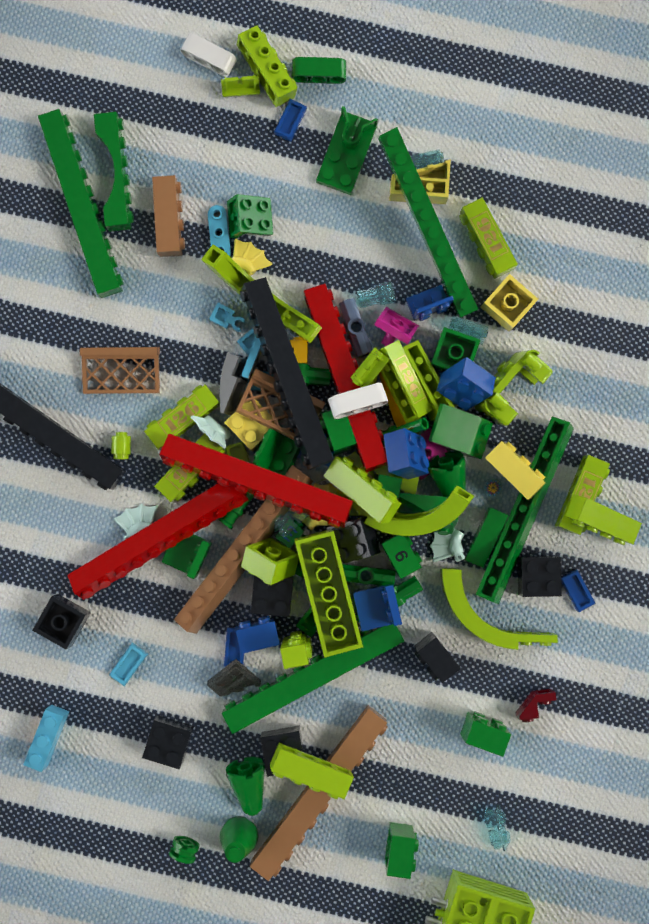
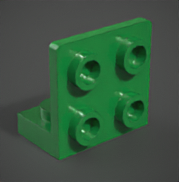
M236 194L227 201L230 238L236 239L245 233L273 235L270 198Z
M269 428L268 432L263 436V442L259 450L254 455L253 464L285 475L291 466L294 465L300 448L296 447L294 440Z
M193 534L191 537L177 543L176 546L167 549L162 563L187 573V577L195 579L199 574L212 542Z

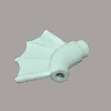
M191 416V419L198 425L199 430L204 432L211 441L216 442L223 449L226 448L225 440L230 438V430L216 422L211 416H206L205 418Z
M140 504L137 508H126L123 514L114 518V521L127 533L124 536V540L153 523L158 509L157 505L147 507Z
M455 528L453 533L449 535H439L434 532L435 537L432 544H430L434 553L433 562L453 556L456 562L465 559L461 544L465 534Z

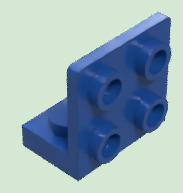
M442 285L406 298L414 321L417 319L419 321L426 320L435 312L441 314L448 311L454 300L453 296L446 297Z
M392 584L353 593L362 631L391 624L394 626L402 624Z

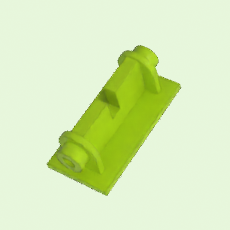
M255 74L242 78L224 77L225 79H221L223 97L260 94L259 76H255Z
M375 347L351 376V379L360 387L370 385L390 359Z

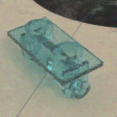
M440 149L410 156L416 169L424 168L431 164L443 163L442 159H444L443 152H440Z
M452 315L448 328L481 339L480 345H483L489 327Z
M288 508V512L284 516L281 514L275 520L274 532L276 533L280 530L279 534L282 537L288 536L297 527L293 520L295 519L300 524L309 515L303 512L302 514H297L291 511V508Z
M500 805L496 807L495 811L492 808H487L484 813L487 828L494 827L495 829L488 831L491 846H494V849L503 848V851H505L510 843V833L505 828V814L501 812Z

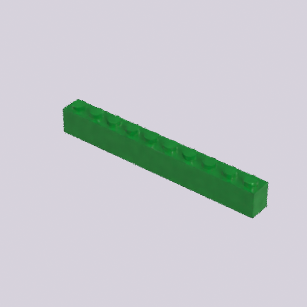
M60 109L38 115L97 295L105 298L123 292L121 285H124L121 274H117L116 267H118L115 257L111 256V243L104 236L103 232H106L103 221H99L98 214H100L97 203H93L92 197L94 192L91 185H87L86 179H88L85 168L81 167L80 161L83 160L79 150L75 149L74 144L77 142L73 132L69 131L68 126H71L67 114L63 115Z
M398 127L380 135L378 140L449 297L453 296L452 305L457 316L461 318L478 310Z
M551 417L530 466L534 471L538 469L545 476L543 480L546 484L530 500H527L519 492L476 595L493 603H500L574 430L570 422Z
M391 624L361 631L362 648L325 658L324 655L320 656L318 654L310 659L309 665L294 667L293 672L290 674L283 673L275 678V682L271 684L266 682L259 686L258 691L254 693L252 691L247 692L241 696L242 699L238 702L233 700L224 705L225 709H223L222 715L232 734L401 644L404 642V639L397 626Z

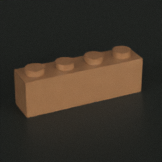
M175 175L152 177L157 253L160 257L182 256V250L185 249V240L181 238V231H184L183 219H180V212H183L182 200H179V194L182 193L181 182L177 181Z

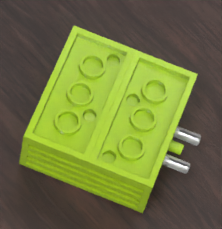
M453 869L444 900L436 897L431 898V904L441 907V909L436 908L435 916H438V919L426 916L425 923L531 924L535 907L526 892Z

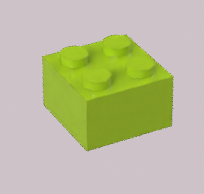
M270 537L246 546L241 567L247 570L248 573L263 580L264 583L272 585L295 575L299 557L295 551Z

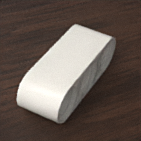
M193 33L188 34L180 49V52L188 59L224 77L229 76L237 61V58L229 51Z
M375 383L334 395L328 399L334 419H340L381 407L388 403L383 384Z

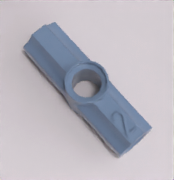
M354 298L344 300L339 303L357 357L369 355L373 349ZM353 324H359L361 326V330L359 332H354L351 330V326Z

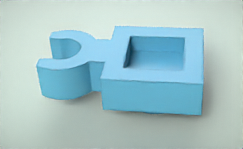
M217 303L209 318L210 321L225 329L228 328L229 324L232 325L236 332L241 331L239 327H236V323L238 321L246 322L243 317H234L235 311L220 303Z

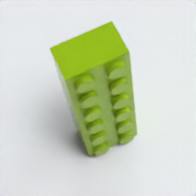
M330 529L294 539L324 658L362 648L363 644L334 531Z

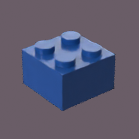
M466 357L441 373L437 392L467 411L492 396L496 377Z
M405 428L384 434L389 473L405 479L429 474V461L425 452L426 441L423 436Z
M269 615L259 617L258 621L252 623L250 620L239 622V626H236V635L241 654L280 645L274 618H270Z

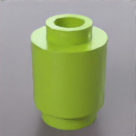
M116 432V436H112L111 454H113V459H129V455H131V436H127V432Z

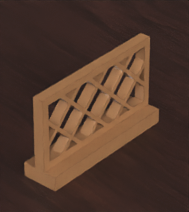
M160 347L80 348L83 394L160 393ZM87 359H94L99 364L93 372L87 367ZM109 359H113L118 364L112 372L104 365ZM128 359H132L138 364L131 372L123 365ZM146 359H154V368L150 372L142 365ZM101 367L109 373L103 382L95 375ZM120 367L128 373L122 382L114 375ZM139 367L147 373L141 382L133 375ZM111 376L119 383L115 389H109L105 385ZM130 376L138 383L134 389H128L123 384ZM150 376L155 381V389H148L142 383ZM93 377L100 385L96 389L88 390V381Z
M255 369L236 412L294 440L295 434L293 429H284L280 427L278 420L288 418L287 412L283 411L285 415L276 417L273 408L281 406L280 400H282L280 393H277L274 388V377ZM252 385L260 388L262 394L253 397L250 390ZM310 395L319 417L325 402ZM267 396H276L279 403L271 405ZM264 398L267 407L259 409L255 400ZM251 401L255 410L250 412L242 409L243 404ZM269 410L272 419H263L260 412Z

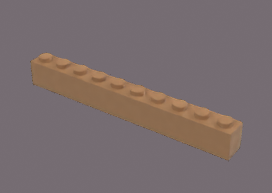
M293 465L284 475L308 485L313 483L312 479ZM266 499L181 609L174 621L187 632L197 634L244 573L245 569L241 565L246 546L270 538L290 513L291 508L287 506L278 507L272 501Z
M367 705L326 761L351 771L355 766L359 767L364 760L363 755L367 750L371 751L376 744L374 740L378 735L382 736L388 727L386 725V718ZM307 785L251 859L250 867L267 881L272 876L276 877L282 868L280 865L283 861L287 862L292 856V849L295 845L299 846L305 838V832L308 829L311 830L317 822V816L326 811L331 797L321 790L320 792H315Z

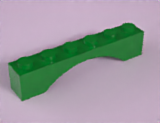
M117 112L94 114L95 133L100 141L109 149L114 164L113 189L103 207L105 227L109 232L132 229L131 223H134L133 212L129 208V204H132V198L127 189V186H130V179L125 170V167H128V160L123 150L126 149V141L122 137L121 131L124 130V122L122 118H119Z

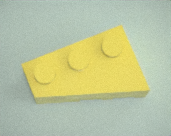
M451 159L443 163L427 165V167L416 169L431 204H446L448 200ZM392 174L389 201L406 202L394 174Z
M501 441L485 458L527 500H530L546 484L543 480L545 476L538 469L534 471L529 466L531 462L523 455L520 457L515 452L517 449L509 441L507 443Z

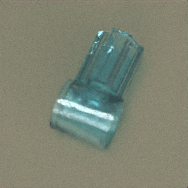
M384 282L376 285L374 288L357 291L360 308L377 304L387 305L397 301L392 282Z

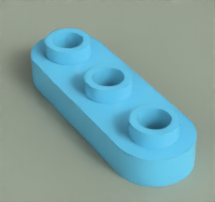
M219 205L212 206L208 211L211 246L215 245L223 249L231 257L226 210ZM219 212L220 216L215 217L214 213ZM217 231H222L220 236L216 235Z

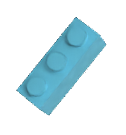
M50 705L45 709L23 764L24 766L42 772L49 765L70 711L54 705Z

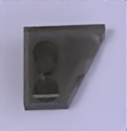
M237 659L207 681V686L220 697L229 695L232 692L244 691V687L255 685V687H259L261 685V680Z

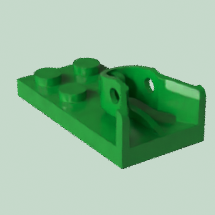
M342 106L339 121L318 173L316 183L352 195L378 125L377 118L371 121L348 113L346 107Z

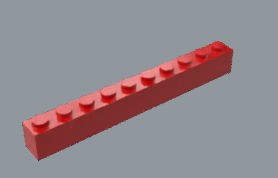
M326 284L304 290V298L310 316L314 322L322 327L317 336L337 393L341 394L361 388L351 379V376L359 367L356 358L352 359L351 357L352 347L350 341L345 340L346 330L344 324L339 323L338 317H340L338 307L333 306L332 300H334L331 289H327ZM367 410L348 416L364 470L369 472L387 466L386 449L382 444L384 437L381 429L377 430L375 423L378 421L375 412Z
M168 434L159 453L163 463L168 466L174 467L176 465L181 467V470L190 474L192 472L198 473L201 478L206 480L214 479L224 487H228V485L233 486L238 492L244 494L249 492L254 494V497L264 501L268 499L278 507L287 506L297 514H302L303 512L308 514L311 519L316 521L322 519L335 528L345 527L353 506V501L172 434Z
M216 484L68 574L67 576L74 594L83 600L92 597L94 593L107 588L111 583L125 577L132 570L143 566L150 559L158 557L162 552L176 546L183 539L189 538L198 530L209 526L211 522L224 517L232 509L242 506L244 502L248 501L246 494L238 492L233 486L228 485V487Z

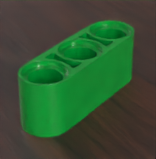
M295 57L292 59V78L297 83L342 84L346 82L347 62L342 58Z

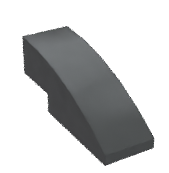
M227 352L222 368L219 402L221 413L233 415L248 383V380L243 379L241 375L247 359Z

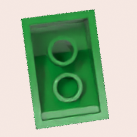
M440 403L429 441L454 452H460L464 456L482 460L493 423L479 416Z
M400 493L398 501L402 504L397 512L404 514L422 513L439 506L448 497ZM458 518L434 532L439 535L452 534Z

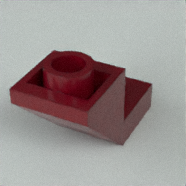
M552 689L532 691L515 712L516 717L522 720V722H533L534 719L539 718L537 702L541 705L551 704V701L557 700L556 692Z

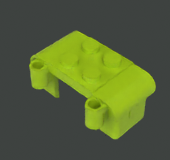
M536 350L514 353L508 361H503L496 370L498 372L494 375L496 379L492 396L475 405V409L478 412L485 413L497 425H509L518 413L509 406V402L500 393L518 372L535 385L538 381L544 384L552 375V369L537 356L540 353Z

